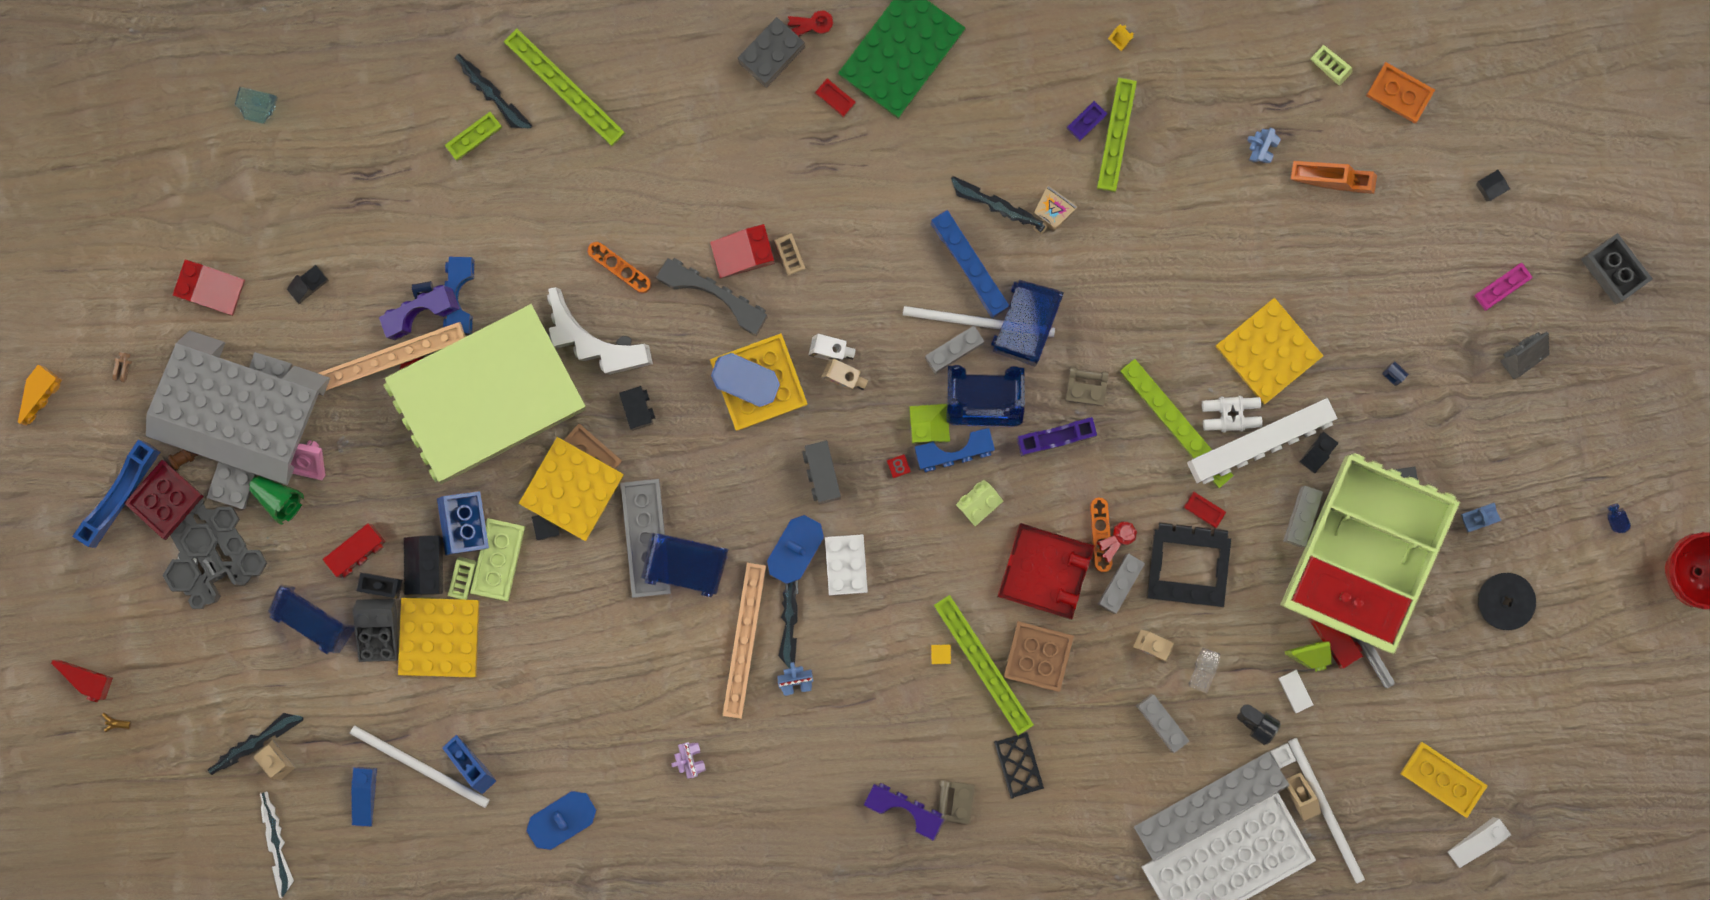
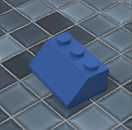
M480 491L437 498L445 556L489 548Z

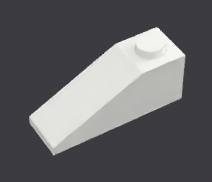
M1492 817L1447 852L1457 866L1461 868L1496 847L1511 834L1500 819Z

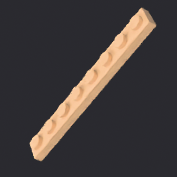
M461 322L319 372L318 374L330 378L326 388L327 391L439 351L466 336Z
M747 563L723 716L742 719L766 565Z

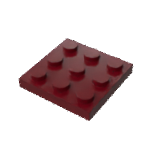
M162 459L124 504L162 539L167 540L204 495Z

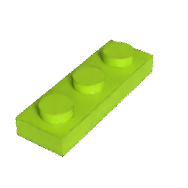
M490 111L446 143L445 147L455 160L458 161L503 127Z

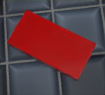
M828 78L815 92L819 98L842 117H845L856 104V101Z
M1196 492L1192 493L1183 507L1215 529L1226 514V511Z

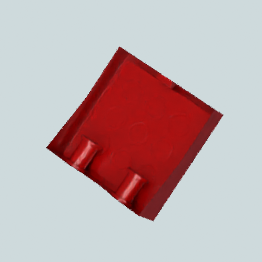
M1019 523L997 597L1072 620L1095 545Z

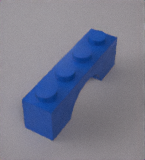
M449 257V261L445 263V272L448 273V281H445V286L453 289L460 309L447 315V319L443 321V328L461 322L465 335H471L473 316L461 309L458 295L462 286L474 279L475 260L472 257Z
M986 428L971 432L967 445L957 452L949 453L942 451L934 442L915 446L914 450L919 469L930 472L936 470L935 466L943 465V468L953 466L955 461L961 460L962 463L972 461L974 456L980 455V458L992 456L991 452H994L995 448L990 429Z

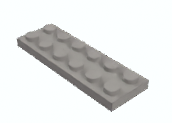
M660 479L621 483L632 598L671 594Z

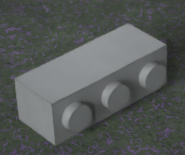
M972 326L927 354L925 360L934 374L983 345L984 340L976 327Z
M1307 486L1300 487L1283 542L1301 548L1306 547L1323 494L1322 491Z
M1126 554L1100 598L1098 605L1116 614L1145 563L1130 554Z
M1150 694L1136 705L1171 752L1175 753L1189 742V739L1154 694Z

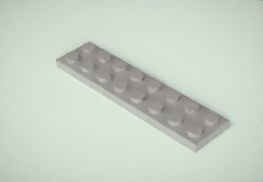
M254 352L249 368L282 379L291 370L293 364ZM218 462L207 498L245 510L251 493L249 491V483L256 477V474Z
M1267 752L1134 826V829L1154 862L1289 787V783L1270 752Z

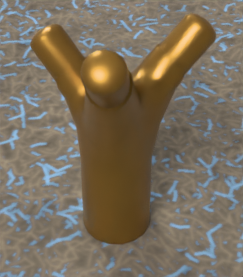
M102 713V716L107 720L104 724L109 725L104 729L105 732L114 728L130 729V721L116 720L109 717L106 713Z

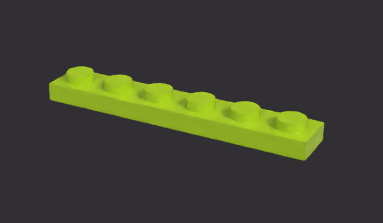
M1119 77L1117 79L1097 189L1116 192L1137 84L1135 80Z

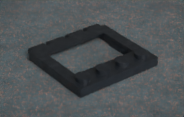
M1159 522L1158 530L1155 529L1153 535L1147 598L1224 607L1231 538H1228V530L1214 529L1213 536H1211V528L1195 527L1194 534H1191L1192 526L1176 524L1175 532H1173V524ZM1163 542L1219 548V558H1217L1215 573L1216 587L1159 580L1163 559Z

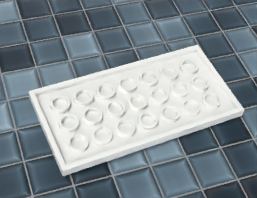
M1276 793L1154 862L1152 860L1141 867L1159 900H1247L1313 863L1316 859L1279 793Z

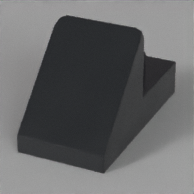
M315 265L302 276L296 275L287 287V290L296 302L300 304L329 280L319 267Z
M1323 431L1299 462L1315 474L1330 458L1329 455L1338 445V442Z

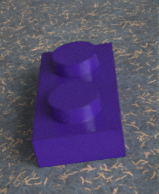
M1093 101L1067 126V129L1081 141L1107 116V113Z

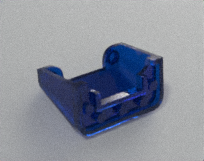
M1019 279L1018 282L1014 281L1011 292L1014 293L999 335H994L991 346H994L993 352L1036 367L1064 292Z
M961 365L948 366L946 421L949 424L1014 427L1023 423L1025 411V369L1023 367L1012 366L1005 371L1004 375L966 374V369Z
M651 533L641 578L645 579L644 583L656 585V582L702 591V596L712 598L713 594L717 595L729 549Z

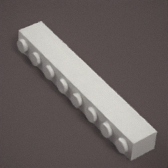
M1328 398L1192 459L1187 464L1196 483L1202 481L1203 484L1213 481V476L1217 474L1224 476L1230 473V468L1237 466L1239 469L1247 465V460L1249 459L1259 460L1265 457L1264 453L1269 450L1274 453L1282 449L1281 445L1288 442L1291 445L1300 441L1298 437L1302 435L1309 437L1315 434V429L1322 427L1324 430L1332 426V421L1338 418Z

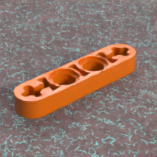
M593 242L589 245L588 254L593 260L637 292L647 293L650 290L651 282L643 273L602 243ZM594 247H600L601 253L605 255L603 261H600L602 256L599 254L593 255L592 249ZM615 257L617 259L616 266L609 267L607 259ZM625 268L632 270L630 278L622 276V271ZM636 274H639L637 279L641 282L646 280V288L642 287L639 289V284L636 281L633 284L630 283L635 279Z
M1098 497L1090 503L1092 543L1095 545L1093 550L1094 566L1099 572H1107L1112 567V559L1105 566V569H1102V566H1098V562H1101V556L1097 557V552L1104 553L1108 548L1100 551L1096 543L1099 539L1110 537L1109 511L1107 501ZM1097 501H1100V504H1104V508H1101V514L1105 513V517L1094 518V514L1098 515V509L1094 508ZM1097 520L1105 522L1106 527L1103 531L1095 528Z

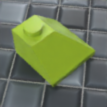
M947 404L909 406L912 445L950 442Z
M1321 641L1285 651V655L1309 669L1315 668V672L1327 669L1326 665L1331 664L1329 641Z

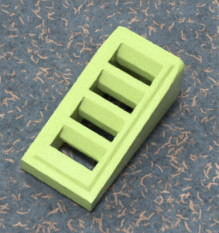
M1325 45L1311 57V60L1339 86L1352 74V67ZM1326 53L1327 56L1321 62L1319 59ZM1330 59H1332L1333 61L1328 66H1326L1325 64ZM1336 64H1338L1339 66L1334 71H1332L1331 69Z
M464 557L456 559L448 596L467 600L477 561ZM461 565L467 566V567H470V569H466V568H463V567H460V566H461ZM458 573L468 574V577L458 575ZM456 580L464 581L467 583L466 585L457 583ZM454 587L464 589L465 591L464 593L456 591Z

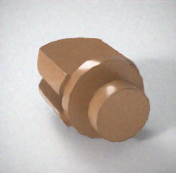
M119 352L118 356H120V359H114L116 362L112 376L113 380H118L121 371L120 381H126L129 366L132 364V361H128L131 354Z

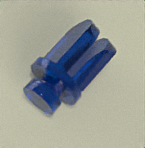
M1618 503L1608 506L1607 509L1611 512L1607 514V519L1611 529L1617 533H1626L1631 528L1626 511L1620 508Z

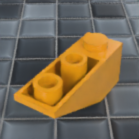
M37 365L26 379L18 418L19 424L26 426L31 424L35 420L39 409L47 405L51 394L56 393L60 388L62 380L44 366Z

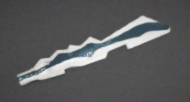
M267 791L260 793L262 820L266 824L268 851L273 853L276 866H272L278 895L282 898L294 879L281 851L285 842L280 836L282 829L279 827L280 819L275 815L276 808L270 803Z

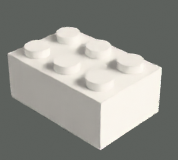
M863 534L825 537L829 596L868 593Z

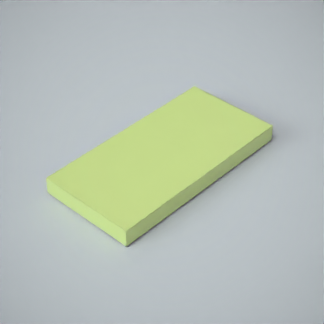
M487 518L485 526L489 548L479 552L470 593L509 602L526 526Z

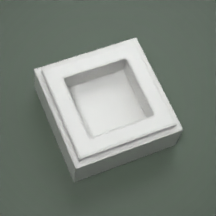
M1288 743L1269 751L1279 769L1296 761Z

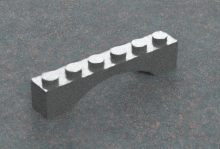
M667 258L656 277L658 281L674 290L682 288L698 289L715 295L731 309L740 328L757 337L768 318L767 314H765V309L758 305L755 307L748 304V299L742 296L737 298L732 295V290L725 286L722 288L716 286L717 282L709 277H706V279L702 278L697 270L691 267L688 270L683 267L684 263L678 259L673 258L671 260Z

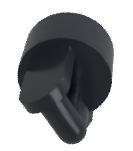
M1249 704L1243 705L1240 713L1237 715V719L1251 730L1250 736L1263 745H1268L1281 726L1278 719L1267 712L1261 713Z

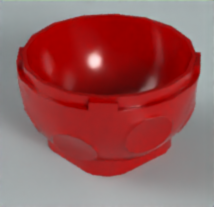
M1710 532L1692 533L1679 540L1669 554L1665 564V576L1675 597L1683 604L1692 608L1710 610ZM1696 568L1699 570L1698 575L1694 572Z

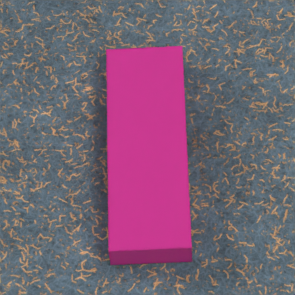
M1521 262L1474 296L1486 311L1533 277Z

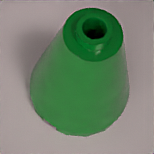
M262 476L254 477L249 483V491L278 524L282 525L284 524L283 521L287 520L289 522L292 520L302 506L300 500L301 498L304 500V495L299 490Z

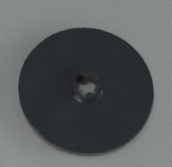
M1499 573L1490 577L1482 585L1478 594V608L1484 620L1492 627L1500 630H1516L1526 625L1533 617L1536 609V595L1534 589L1525 578L1514 573ZM1505 596L1506 598L1511 599V602H1509V607L1508 605L1503 604V601H1505Z

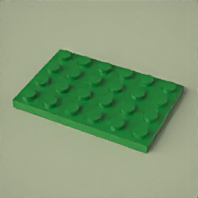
M893 0L840 69L838 75L899 119L964 33L966 27L928 0Z

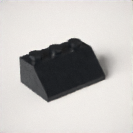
M404 537V595L443 594V537Z

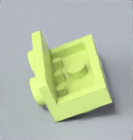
M983 480L977 483L967 495L961 497L956 506L976 526L996 509L1003 500L994 488Z

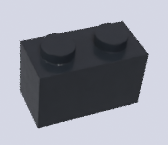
M639 386L619 393L631 431L654 424L652 419H655L653 408H649L647 401L650 400L647 389L643 390Z
M360 572L356 592L399 599L403 580Z

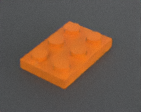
M1385 62L1366 96L1416 124L1435 89Z

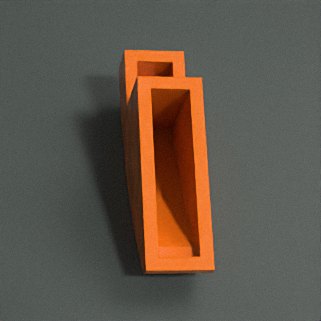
M1293 161L1291 180L1324 188L1374 194L1377 175L1373 171L1354 170L1349 164Z

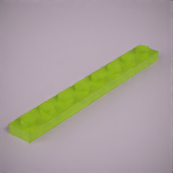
M517 28L504 40V43L608 144L613 147L621 139L625 132Z
M1136 359L1120 371L1193 459L1212 451L1209 445ZM1231 472L1224 476L1217 474L1213 476V483L1220 488L1234 475Z
M948 595L933 605L1016 734L1020 735L1034 726L952 597Z

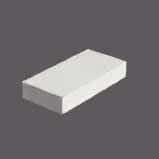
M1297 670L1278 678L1295 713L1313 706Z

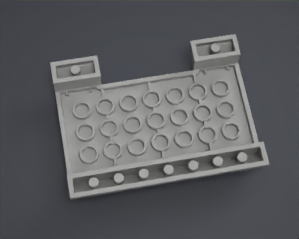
M189 330L175 344L146 416V437L288 485L295 468L291 465L292 459L318 394L324 396L330 378L293 366L281 379L220 358L225 342Z

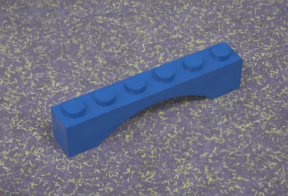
M946 210L932 219V227L964 271L990 317L993 319L1009 308V304L949 211Z
M138 440L127 455L122 470L108 493L82 521L72 537L87 547L96 548L125 506L124 503L133 494L161 452L147 442Z

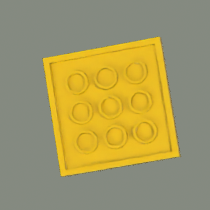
M1275 297L1215 346L1255 395L1261 398V402L1264 405L1323 357V354Z
M782 333L726 353H733L774 371L780 383L774 401L761 407L721 390L736 432L808 405ZM718 357L710 359L713 368Z
M556 437L518 504L580 539L587 541L624 474Z
M401 598L398 675L476 677L479 600Z

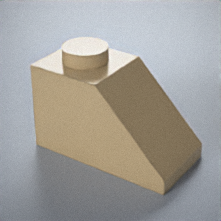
M1300 772L1287 778L1286 780L1289 783L1287 790L1303 821L1321 814L1318 799L1302 773Z

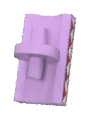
M687 742L678 745L680 753L674 754L676 762L671 763L672 767L678 766L679 773L686 772L687 779L697 777L699 773L706 770L703 760L694 762L692 755L700 753L698 743L689 744Z

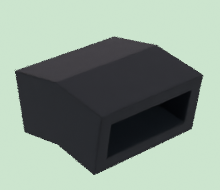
M1499 170L1482 178L1476 184L1486 202L1510 190L1509 185Z
M540 515L532 517L536 540L540 541L560 536L557 525Z

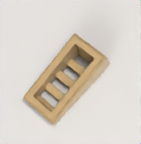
M792 233L773 239L788 276L806 269ZM790 241V244L780 246V243ZM793 248V251L783 253V250ZM792 255H796V258L791 259L789 261H786L785 259ZM799 262V265L789 269L788 265Z

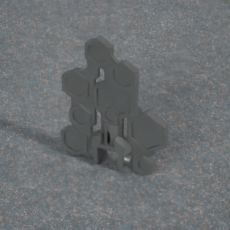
M203 498L170 535L179 550L177 555L179 559H172L162 575L172 592H184L186 596L191 595L188 602L192 609H204L205 605L218 602L221 595L214 585L216 581L228 575L233 585L245 586L252 576H260L267 565V561L260 550L247 549L244 539L235 528L240 519L234 508L217 507L216 509H206ZM198 514L200 519L205 520L207 523L197 524L194 515ZM217 544H219L224 555L230 556L232 561H222L215 549ZM193 558H197L199 560L201 566L205 571L203 575L201 574Z

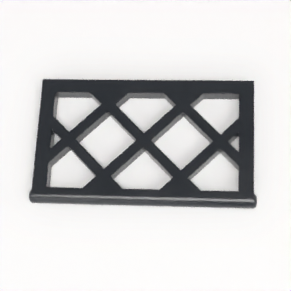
M1028 732L994 741L1011 799L1044 789ZM1025 737L1027 743L1026 750L1016 746L1018 739ZM1007 743L1011 746L1006 756L1002 755L999 747L1000 744ZM1013 748L1024 753L1019 763L1009 758ZM1026 755L1031 757L1033 764L1031 770L1021 765ZM1007 760L1017 765L1012 776L1007 774L1005 767ZM1019 768L1029 772L1025 782L1014 778ZM1032 774L1037 777L1039 786L1031 787L1027 785ZM1013 780L1023 785L1019 792L1013 793L1011 787Z

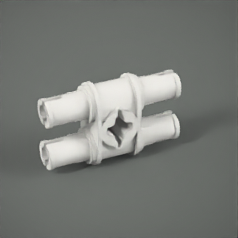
M1238 395V397L1228 398L1221 396L1218 400H1203V412L1220 411L1221 413L1220 419L1203 420L1204 431L1221 430V432L1226 433V431L1240 430L1243 432L1247 428H1261V416L1244 417L1243 415L1244 409L1261 408V398H1243V396ZM1231 409L1233 412H1236V416L1233 419L1231 416H1228V412Z

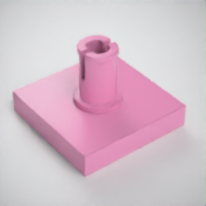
M311 440L306 445L299 443L291 465L295 467L292 474L323 480L325 469L322 448H319L317 442L313 441L312 443Z

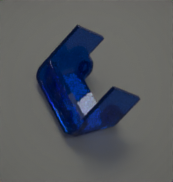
M280 585L268 610L271 614L269 617L278 623L280 621L284 622L319 645L318 649L325 654H329V652L340 653L354 632V625L343 624L294 592V586Z

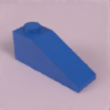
M455 735L442 747L473 789L483 794L496 782V779L459 736Z
M353 768L351 786L352 825L372 827L377 768Z

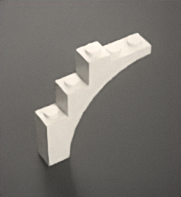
M556 287L548 289L547 299L553 309L551 318L553 323L556 324V326L549 328L550 333H548V336L554 347L561 348L575 344L574 354L581 361L601 357V360H599L600 368L605 374L609 375L653 364L649 345H613L593 337L573 318L565 304L561 289Z

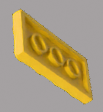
M1420 742L1400 775L1465 818L1469 816L1488 786L1423 742Z

